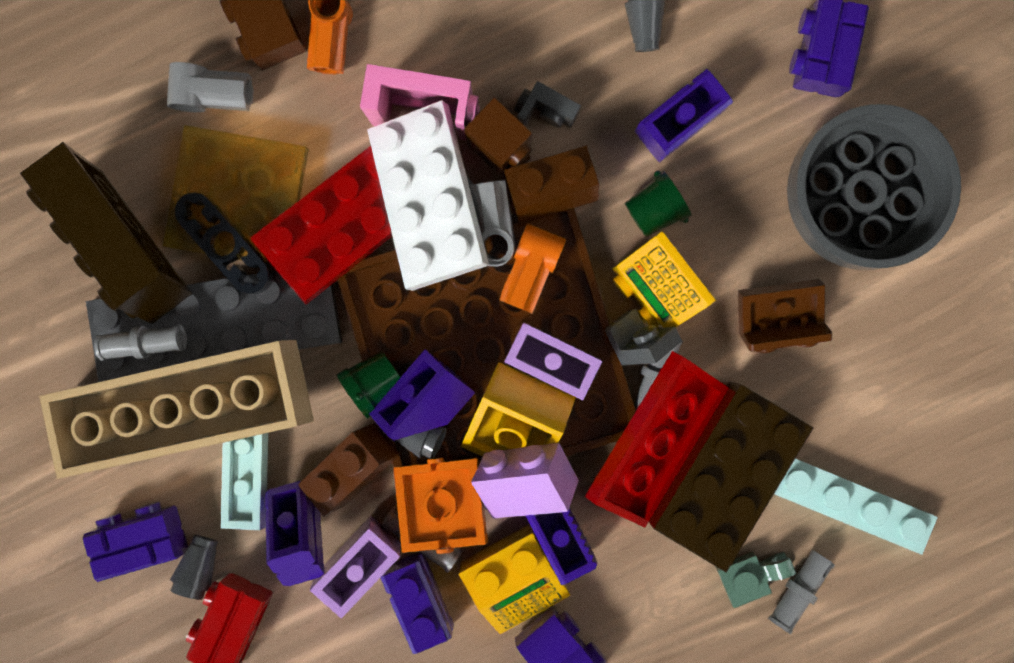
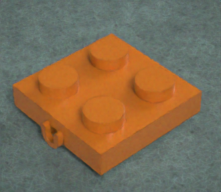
M444 458L427 459L426 464L394 467L402 553L436 550L437 554L453 552L456 547L486 545L488 543L484 503L471 483L480 464L479 458L444 461Z

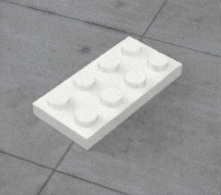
M441 100L367 129L405 289L413 291L489 266L449 105Z

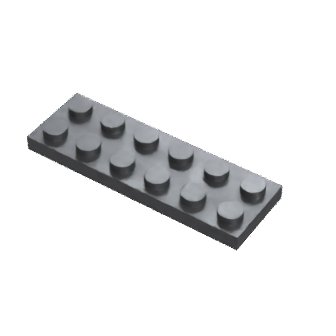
M276 270L273 271V281L270 287L259 294L239 291L228 278L189 284L187 287L193 294L153 324L138 317L132 319L123 310L117 309L114 311L102 299L86 301L93 351L96 335L128 332L135 326H145L148 329L181 324L187 336L185 350L153 353L146 359H136L134 356L101 361L94 351L98 382L281 340H297L299 350L343 343L333 284L306 305ZM257 274L247 275L244 279L245 283L252 282L258 284L260 281Z

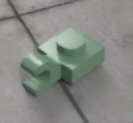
M750 552L735 558L727 573L716 567L733 608L771 594L768 581L783 580L796 574L790 558L786 557L785 552L777 553L760 562L754 552Z

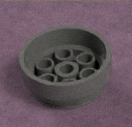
M871 104L850 109L834 117L814 131L798 150L790 168L787 184L789 211L795 227L804 241L826 260L855 270H877L900 266L916 260L929 252L939 243L952 225L958 211L961 196L959 165L953 149L944 135L923 116L902 107L885 104ZM846 144L856 149L858 154L856 163L847 159L845 155ZM886 156L893 159L896 164L895 175L889 173L885 168ZM816 172L826 176L828 180L826 191L816 187L814 183ZM856 184L861 185L866 190L867 198L865 203L859 202L854 195ZM896 196L900 197L905 203L903 215L895 210L894 199ZM826 211L831 212L837 219V227L834 232L828 230L824 225L823 217ZM866 223L870 224L876 232V238L872 244L863 235Z

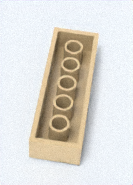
M297 340L275 341L39 396L57 479L297 427L314 421Z

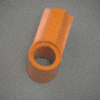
M308 0L311 11L307 69L322 74H344L348 26L353 18L352 7L348 0ZM328 2H340V7L336 14L327 17L323 16V8Z
M527 223L513 257L516 259L507 277L499 300L533 314L549 273H553L566 239Z

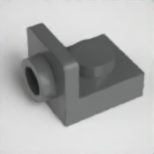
M537 81L532 91L524 89L515 105L514 111L519 113L517 119L525 127L535 109L541 111L539 116L549 124L558 128L565 124L571 128L579 115L581 105Z
M635 309L628 310L605 329L606 335L621 365L657 363L682 342L675 326L656 328L655 325H649L645 327L638 311Z

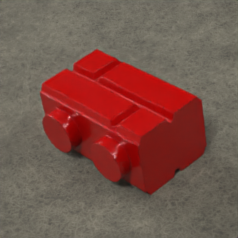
M229 573L220 582L214 581L203 600V604L208 606L203 620L196 619L187 635L186 642L192 644L186 656L187 660L193 663H242L273 596L272 590L256 583H251L249 580L234 573Z

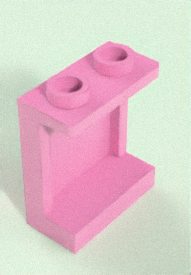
M367 64L360 108L372 126L390 121L392 104L421 109L442 100L449 105L450 113L456 115L455 125L459 139L467 140L464 129L480 113V106H478L479 96L473 95L471 81Z

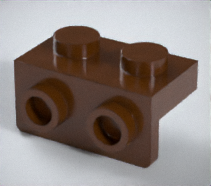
M820 279L738 290L739 335L749 351L771 353L776 351L777 348L792 346L807 348L816 346L820 342L832 340V331L825 323V284Z

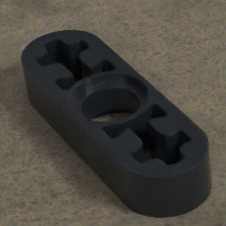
M192 192L183 195L177 201L175 217L178 223L239 291L259 294L270 287L273 281V271L270 264L211 198ZM192 204L198 206L205 205L201 211L202 215L208 222L216 225L208 229L201 221L190 220L189 218L193 214L190 209ZM229 232L235 239V247L230 254L221 256L214 248V241L220 233ZM245 250H246V251L248 252V255L243 256V254H244V252H245ZM241 258L247 266L252 268L259 267L261 270L257 273V277L260 281L258 284L252 282L245 283L246 271L238 264H233L231 268L229 264Z

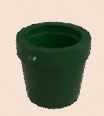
M655 171L653 180L624 203L645 237L678 221L680 223H687L689 217L692 216L684 198L665 171Z
M382 350L349 369L346 367L336 374L347 394L367 419L371 417L369 413L375 409L374 407L401 378Z

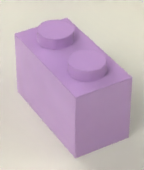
M525 323L522 324L504 361L581 400H584L602 363L601 360Z
M553 443L485 452L471 483L491 517L504 518L568 512L579 480L560 444Z
M370 516L324 564V575L313 579L310 591L342 618L400 557L401 542L387 529L383 528L376 519Z

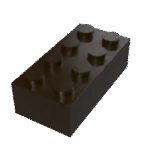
M64 142L60 143L20 172L30 187L26 191L27 196L41 211H47L54 221L49 224L52 231L65 244L70 243L77 252L73 257L75 263L87 276L95 277L101 286L97 292L109 308L114 311L117 309L123 310L132 319L138 317L153 324L193 294L103 171Z
M731 381L727 385L729 388L649 521L654 530L726 573L814 427L744 385Z

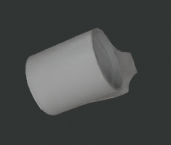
M185 62L170 63L167 107L185 112H204L205 108L250 110V106L253 104L254 89L252 77L248 73L213 71L197 64Z
M502 180L469 185L489 266L498 267L504 265L514 257L517 249L507 182ZM493 234L500 235L507 241L508 251L502 258H495L487 251L486 242Z

